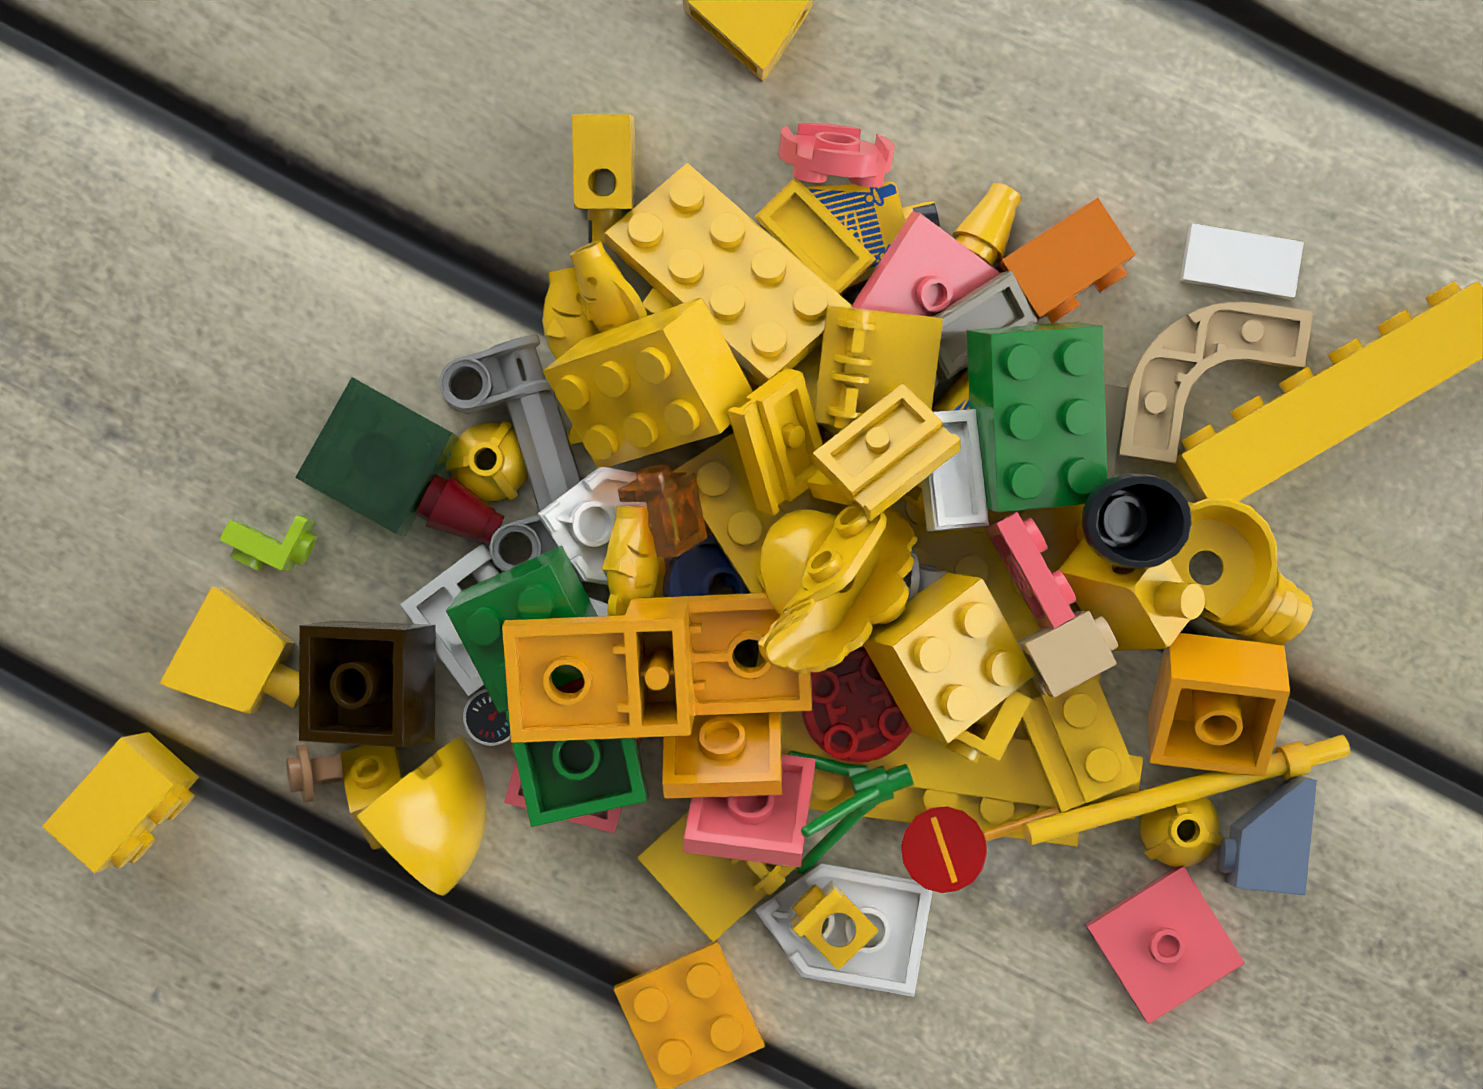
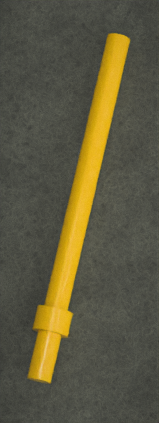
M1344 735L1304 745L1301 741L1292 742L1276 747L1275 753L1271 755L1265 777L1210 771L1026 822L1023 824L1024 836L1027 843L1031 846L1270 778L1282 776L1286 780L1309 774L1313 766L1349 757L1350 746Z

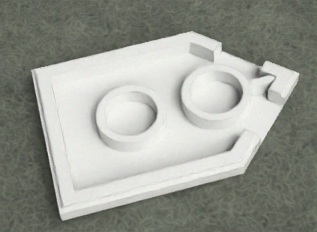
M607 467L597 468L537 514L556 544L563 546L580 579L608 585L607 576L601 569L607 555L609 539L616 519V506H651V520L656 533L658 547L663 554L666 571L674 555L700 538L702 518L677 480Z
M821 863L755 909L801 977L915 996L933 891L924 889L913 879ZM832 881L878 928V933L840 970H837L804 935L800 938L791 928L790 920L796 915L791 909L792 906L815 884L823 889ZM832 914L825 919L822 925L824 939L833 946H844L851 942L855 936V923L846 914Z

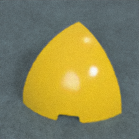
M461 735L456 737L356 816L406 871L425 887L439 895H446L467 872L477 854L484 834L487 811L486 791L480 767L471 748Z

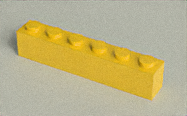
M1456 280L1425 297L1430 306L1426 310L1411 317L1408 310L1405 309L1377 325L1376 327L1381 336L1362 346L1357 337L1329 353L1327 356L1332 365L1314 375L1309 366L1278 383L1283 393L1274 399L1264 403L1261 396L1258 395L1230 411L1229 413L1234 419L1233 423L1215 432L1211 424H1208L1182 439L1181 443L1185 451L1177 455L1175 465L1197 502L1207 498H1224L1239 502L1483 359V287L1481 283L1477 281L1460 288Z

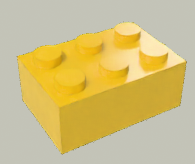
M702 297L581 339L542 371L597 468L610 467L720 434L731 424L727 411L732 407L741 408L747 403L746 397L753 392Z

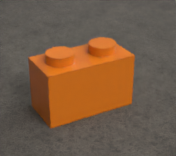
M1097 197L1002 259L996 269L999 273L1012 271L1037 320L1039 321L1047 316L1051 324H1054L1081 306L1075 297L1092 285L1101 293L1126 277L1128 273L1123 265L1129 262L1136 254Z

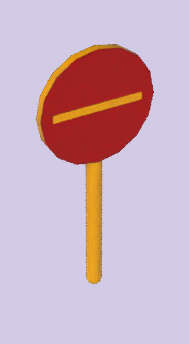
M1088 802V803H1084V804H1082V805H1079V806H1077V807H1075V808H1072V809H1070V810L1087 806V805H1089V802ZM948 806L930 808L916 816L905 830L901 844L903 864L910 877L924 889L938 893L959 891L972 884L982 872L987 857L986 842L1022 831L1024 823L1059 814V809L1054 807L982 831L977 821L962 810Z

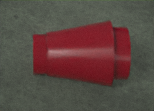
M435 475L415 514L427 521L426 527L478 543L481 542L487 546L490 545L492 536L501 527L505 518L504 515L496 512L493 507L453 476L446 480L438 475Z

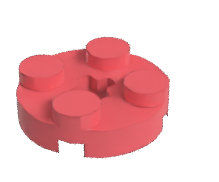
M798 123L797 135H793L788 126L781 129L778 156L786 163L794 165L792 176L802 181L821 183L827 181V175L849 177V181L855 185L880 187L883 185L884 174L891 171L895 145L891 140L879 134H876L875 145L861 141V129L830 123Z

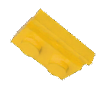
M784 368L746 397L747 403L741 408L732 407L727 411L758 511L775 515L780 511L778 505L784 500L793 501L809 488L807 481L819 470L814 465L813 452L823 445L803 372Z
M902 383L814 451L813 460L814 465L852 503L856 502L864 510L865 516L872 521L961 451V439L955 433L952 435L943 427V421Z
M1096 676L1056 697L1041 695L1031 699L1021 720L1060 813L1140 782Z

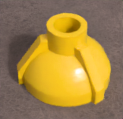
M505 420L501 424L486 422L470 427L456 440L450 459L445 460L446 471H451L456 480L485 502H497L507 498L513 501L520 496L518 491L528 477L513 425ZM485 449L493 450L497 457L495 466L490 470H481L476 462L478 454Z
M1207 797L1142 814L1139 819V834L1146 848L1142 852L1151 861L1157 859L1173 867H1188L1203 861L1209 856L1216 845H1221V840L1224 838V836L1220 835L1218 813ZM1184 820H1192L1195 825V833L1188 840H1181L1177 834L1178 825Z

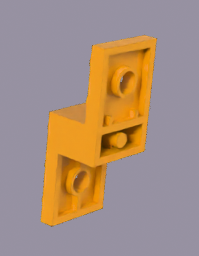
M766 593L637 598L630 600L626 614L621 616L505 620L502 626L511 743L691 735L695 715L812 711L811 672L807 674L792 672L786 668H778L766 660L757 667H746L736 660L734 649L737 644L748 639L759 642L769 632L770 626L780 617V614L774 609ZM561 665L574 666L583 674L584 687L575 693H564L553 684L551 678L552 671Z

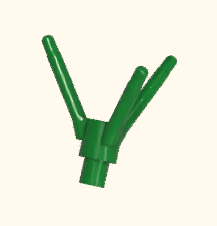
M793 750L789 751L787 755L816 759L815 769L849 777L855 794L801 828L802 836L807 838L843 818L802 859L801 868L796 867V871L799 874H804L865 814L880 803L893 799V792L914 785L907 764L905 763L886 771L883 765L869 770L867 765L846 764Z

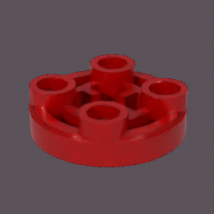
M859 647L849 652L843 661L835 666L829 667L824 671L811 672L812 711H801L810 737L829 755L854 763L875 761L896 750L911 733L912 729L865 647Z

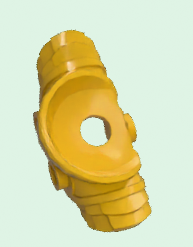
M1207 498L1196 503L1188 501L1192 521L1189 538L1180 552L1170 560L1184 583L1197 584L1202 588L1205 596V605L1199 617H1202L1223 632L1245 641L1284 645L1300 634L1310 620L1313 611L1312 601L1309 595L1278 571L1277 542L1268 523L1251 506L1232 499ZM1200 551L1212 552L1221 561V575L1213 584L1201 585L1195 582L1189 573L1190 560Z
M853 504L845 508L838 516L817 510L798 509L784 514L769 528L761 548L760 571L766 594L774 609L780 614V617L770 626L769 632L758 642L762 657L778 668H786L800 674L824 671L841 663L849 652L861 647L870 637L873 624H888L900 617L906 608L909 588L903 578L912 570L914 558L911 555L912 547L918 541L908 520L901 517V513L896 509L888 507L870 521L865 516L864 510L858 504Z

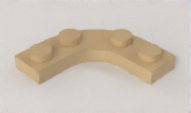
M1225 302L1198 309L1168 326L1147 346L1132 371L1127 385L1117 456L1166 464L1176 463L1184 406L1191 386L1207 369L1222 362L1246 361L1298 370L1305 368L1314 311L1255 302Z

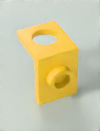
M361 745L340 753L344 776L343 781L351 816L371 848L378 849L383 846L356 816L403 779L397 747Z
M832 881L823 889L817 884L813 885L791 908L796 913L790 920L792 930L800 938L804 935L837 970H840L878 933V928ZM835 913L848 915L856 926L854 938L844 946H833L822 935V925L825 919Z

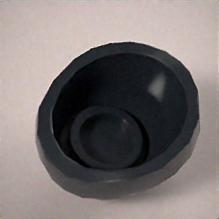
M1127 473L1107 479L1091 491L1082 512V529L1091 550L1106 562L1131 569L1153 568L1164 564L1176 556L1188 541L1192 524L1190 507L1182 493L1167 480L1152 474Z

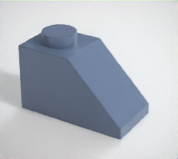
M1305 776L1286 780L1230 826L1229 838H1222L1218 854V868L1220 872L1226 873V883L1241 889L1296 895L1306 894L1317 780Z

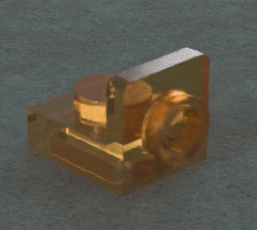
M668 465L650 466L637 471V479L617 490L620 502H646L648 526L653 535L657 557L676 558L707 539L695 472H671Z

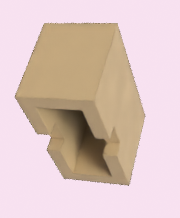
M1072 611L1075 618L1057 628H1040L1017 641L1035 673V676L1031 679L1039 694L1056 697L1117 664L1111 651L1118 648V643L1102 616L1095 618L1091 615L1090 611Z

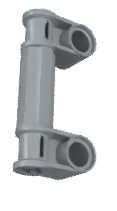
M535 334L515 338L497 344L488 350L457 358L449 362L442 370L439 382L440 391L445 400L458 412L469 414L503 404L507 405L537 508L541 512L578 484L581 478L555 393L542 372V366L536 350L540 340L538 335ZM518 358H521L527 376L526 381L521 379L516 362ZM471 371L477 373L483 382L482 390L478 396L471 400L457 399L452 394L451 389L454 378L462 372ZM537 515L500 527L492 536L489 545L490 556L494 564L503 572L515 567L503 560L500 551L502 542L511 534L520 533L526 535L531 540L533 551L528 560L559 547Z

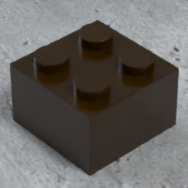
M334 620L299 625V741L407 747L435 740L436 625Z

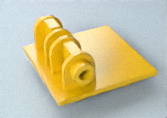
M827 305L814 405L816 422L834 424V427L844 429L902 383L932 410L943 318Z
M688 811L645 849L637 859L708 938L715 942L766 894L771 895L785 882L784 878L796 867L683 852Z

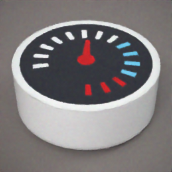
M487 689L474 694L468 700L463 712V722L467 733L478 743L488 746L500 745L510 740L511 736L505 711L499 714Z

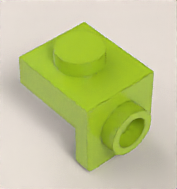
M297 514L283 542L241 521L230 519L219 540L234 547L230 555L231 558L250 568L261 571L266 563L280 571L292 572L295 564L303 566L315 547L318 536L311 533L316 521Z

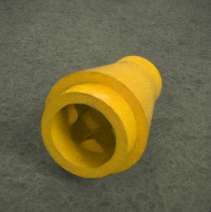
M993 183L983 199L953 232L952 237L993 267L995 263L1001 262L1004 258L1016 210L1022 201V197L1017 191L1007 185Z

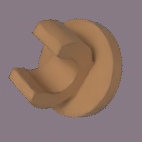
M303 744L296 746V757L286 759L290 792L301 791L303 802L313 801V785L341 782V778L344 777L340 754L309 759L307 746Z

